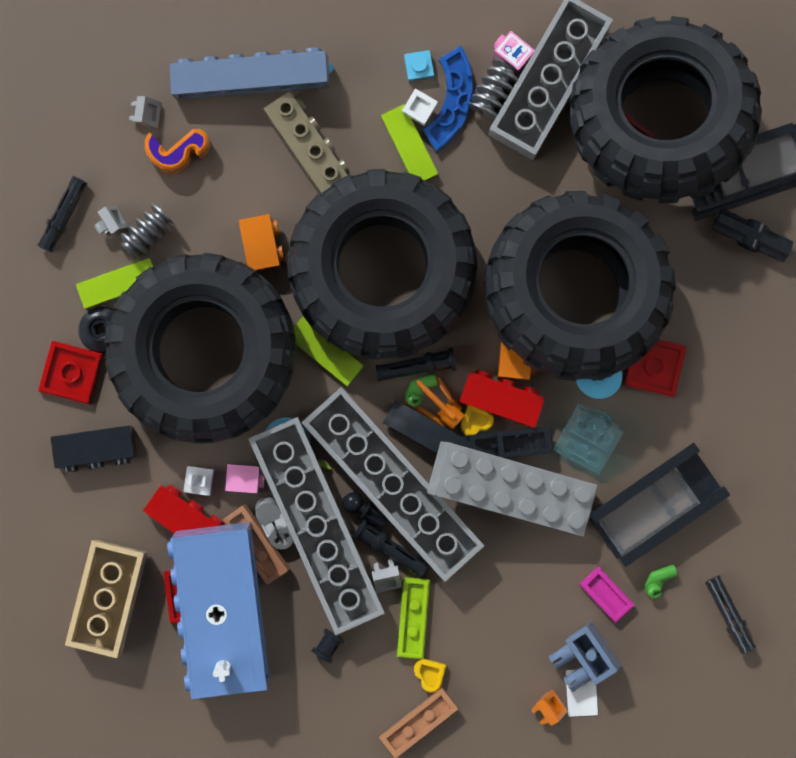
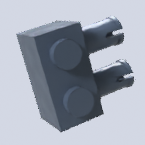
M592 621L572 633L565 640L567 645L549 655L551 662L562 657V659L554 664V667L558 670L576 657L581 663V668L564 677L566 685L577 680L568 687L572 692H575L576 689L590 680L597 685L617 672L622 666Z

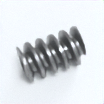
M499 59L492 60L494 67H488L487 74L489 76H483L481 80L484 85L477 86L476 90L479 94H473L471 97L474 103H467L472 110L486 117H497L498 114L494 111V108L501 109L503 107L499 99L507 100L508 98L504 90L512 91L513 87L509 82H517L518 80L514 75L515 69Z
M155 204L150 205L153 214L147 211L143 212L145 221L139 218L135 219L138 228L131 225L128 226L130 235L120 233L123 241L120 244L138 262L141 261L138 252L146 255L149 253L146 247L147 244L154 248L156 247L154 237L163 240L162 230L168 233L172 232L169 223H174Z

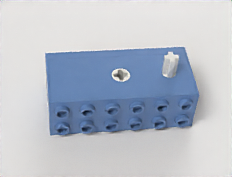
M251 522L176 531L170 542L167 543L169 558H174L171 580L172 585H177L178 590L177 595L174 596L176 612L181 613L180 622H178L179 638H184V649H181L182 664L187 665L188 669L187 675L184 676L186 692L190 691L191 699L267 690L270 676Z

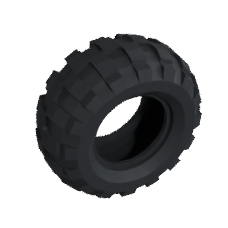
M671 16V20L656 21L655 17L634 22V27L626 30L624 27L619 28L604 38L601 47L597 48L596 51L593 49L581 64L577 80L573 83L570 97V125L575 139V146L582 160L586 163L588 162L592 167L593 174L607 186L613 187L615 185L623 191V195L639 201L643 197L658 199L659 204L678 203L680 198L688 196L691 199H697L713 192L714 188L722 181L724 183L728 182L741 169L746 157L751 154L758 136L762 115L760 104L761 89L757 75L750 71L748 59L735 43H727L722 39L723 34L705 23L700 27L689 23L688 18ZM664 80L674 81L691 88L698 94L706 106L708 117L695 132L688 136L675 140H657L638 132L628 122L622 110V105L627 97L634 90L647 83Z
M386 169L367 170L365 173L354 176L347 175L333 182L320 195L317 194L305 207L304 214L298 224L295 225L290 239L289 257L287 260L288 279L293 297L302 316L312 329L329 344L343 352L346 351L361 358L376 360L387 358L399 359L414 355L431 345L433 346L446 336L460 320L469 304L475 286L478 266L477 251L471 228L464 214L452 202V198L438 186L434 187L421 179L422 177L405 171L403 173L386 171ZM374 225H391L408 232L419 243L426 259V276L420 288L407 300L392 306H372L359 301L347 291L339 276L340 256L346 243L359 231Z
M566 191L565 194L556 197L548 195L532 202L521 213H517L506 224L494 243L484 276L486 289L485 305L490 320H493L499 333L498 337L507 349H512L524 360L523 363L535 371H544L555 375L556 379L573 382L580 379L596 381L608 378L624 369L630 368L642 359L660 340L662 332L669 324L674 309L672 302L676 289L675 270L670 267L668 260L670 252L662 237L656 236L648 225L650 221L637 210L632 212L621 206L619 199L605 194L598 197L586 194V191ZM565 250L586 251L599 257L611 269L618 285V304L613 316L595 324H577L558 316L547 305L541 294L539 286L541 264L551 255Z
M211 253L199 255L182 254L170 257L167 261L155 267L150 266L138 275L136 281L127 291L122 292L114 305L115 310L110 324L107 325L104 341L107 355L105 364L109 380L113 383L119 400L128 412L133 414L144 426L160 435L177 441L197 444L216 443L235 438L250 431L255 425L266 419L278 406L280 399L289 387L294 373L295 355L297 354L296 335L291 316L282 298L271 283L264 279L256 270L241 261L238 262L223 255ZM197 307L216 308L229 314L238 322L244 338L243 358L236 373L222 386L205 392L186 391L178 387L165 373L160 359L161 339L167 326L181 313Z

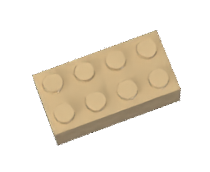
M100 540L91 541L65 646L114 658L122 656L148 552Z

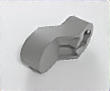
M271 497L260 498L255 504V514L268 540L277 549L290 547L293 539L277 502Z

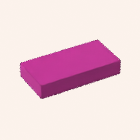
M599 566L579 583L614 623H617L635 606Z

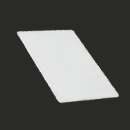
M578 669L566 670V676L570 675ZM577 680L566 685L569 717L598 715L597 689L592 680L576 689L575 692H572L568 687Z

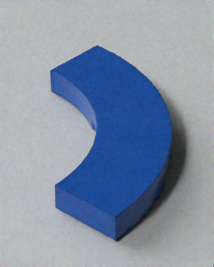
M462 46L439 58L446 78V98L437 117L422 130L436 153L443 149L457 135L470 109L467 103L471 102L473 94L472 72Z

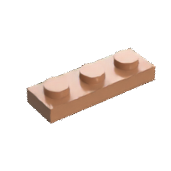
M246 504L222 519L225 525L251 522L256 570L266 585L290 570L279 551L270 543L263 528Z
M441 687L381 734L379 739L393 757L397 758L456 712L458 707Z

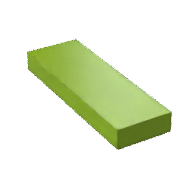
M403 104L382 114L381 119L407 172L422 177L421 179L424 181L438 176V172L412 119L402 113L405 105Z
M151 258L76 284L84 309L86 310L119 298L122 292L127 291L136 281L138 275L150 266L154 267Z
M304 317L294 326L296 345L348 387L364 366L346 351L343 352L329 344L312 329Z
M403 577L397 657L423 659L430 579Z

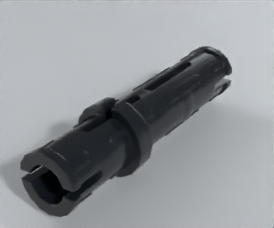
M72 176L53 216L46 222L47 227L37 244L38 247L53 253L62 233H65L67 230L68 220L86 188L87 182Z
M718 575L705 581L728 626L726 630L732 634L740 649V653L744 654L756 648L746 628L747 623L745 619H741L732 598L721 580V576ZM718 592H721L730 612H727ZM731 617H733L735 622L737 623L743 635L742 637H740Z

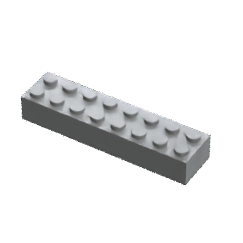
M342 387L302 422L444 582L484 547L483 543L441 497L427 493L429 486L427 481Z
M293 418L248 438L335 635L385 614L299 418Z

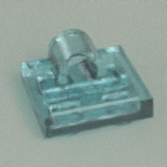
M578 404L552 450L599 475L625 429L613 423L612 418L604 411L596 408L589 410Z

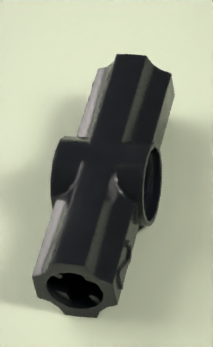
M724 208L720 210L712 227V230L737 241V244L742 248L752 252L759 251L782 263L785 262L790 254L794 243L770 231L769 227L754 219H745Z

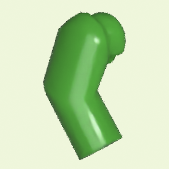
M430 374L410 382L405 394V400L411 407L419 406L424 394L422 389L416 384V381L420 380L425 386L432 388L438 386L435 375Z
M674 564L654 570L649 574L645 584V592L650 598H659L662 594L661 589L664 581L678 577Z

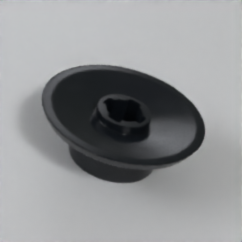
M95 307L86 312L80 320L78 327L79 338L90 351L106 353V344L104 343L106 332L97 335L96 326L104 324L106 329L107 325L110 324L114 310L109 307Z

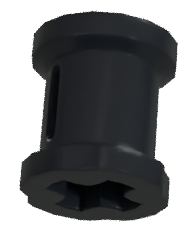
M325 628L321 641L311 651L323 660L331 663L333 661V654L345 640Z

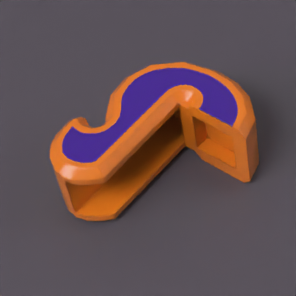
M200 129L191 130L167 152L150 132L145 138L147 156L154 166L162 172L169 174L184 171L189 166L193 153H196L199 159L204 158L210 151L211 146L207 134Z

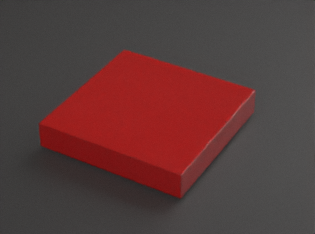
M659 340L642 359L626 370L623 386L675 398L687 346Z
M51 341L38 391L90 405L104 354Z

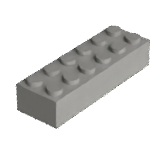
M564 0L490 127L488 136L525 157L534 160L571 96L573 83L577 80L581 64L593 49L596 51L613 19L580 0Z
M441 441L427 493L584 537L597 485Z

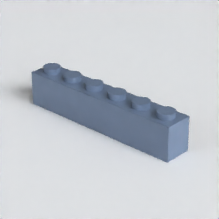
M317 47L308 48L306 52L296 53L295 50H282L280 54L270 55L269 52L254 53L253 57H244L242 54L229 55L228 59L207 56L203 57V61L194 62L192 59L183 58L178 59L177 63L169 64L171 95L176 100L330 87L329 56L325 50L322 51L321 48Z

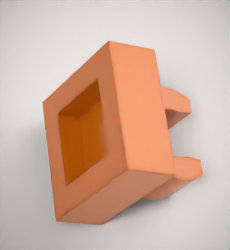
M553 689L545 693L531 710L533 713L540 710L544 715L540 724L549 723L551 726L559 722L568 712Z

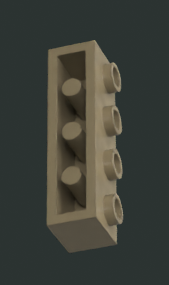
M289 91L263 109L272 125L321 194L333 182L347 176L350 170L342 159L337 161L333 155V152L336 151L328 138L322 139L318 133L321 128L313 116L310 118L306 116L303 111L306 106L298 95L293 97Z

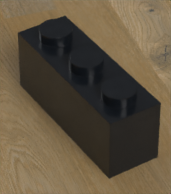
M130 425L50 437L54 468L62 469L63 473L79 471L78 466L88 465L89 469L105 467L104 462L115 461V465L130 464V458H137L133 426Z

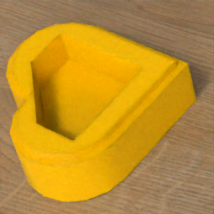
M468 405L460 428L466 436L476 435L480 430L486 431L493 426L494 418L490 412H485Z
M428 659L418 660L414 665V673L421 679L422 688L427 692H436L442 684L446 664Z

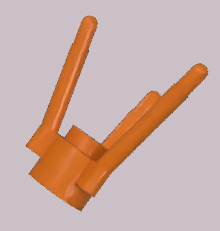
M436 377L437 384L450 404L447 403L445 405L420 380H417L416 384L441 409L437 413L440 418L420 406L411 408L443 427L447 426L452 430L465 416L460 411L462 407L455 401L439 377Z

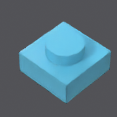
M430 50L404 54L408 82L434 78Z

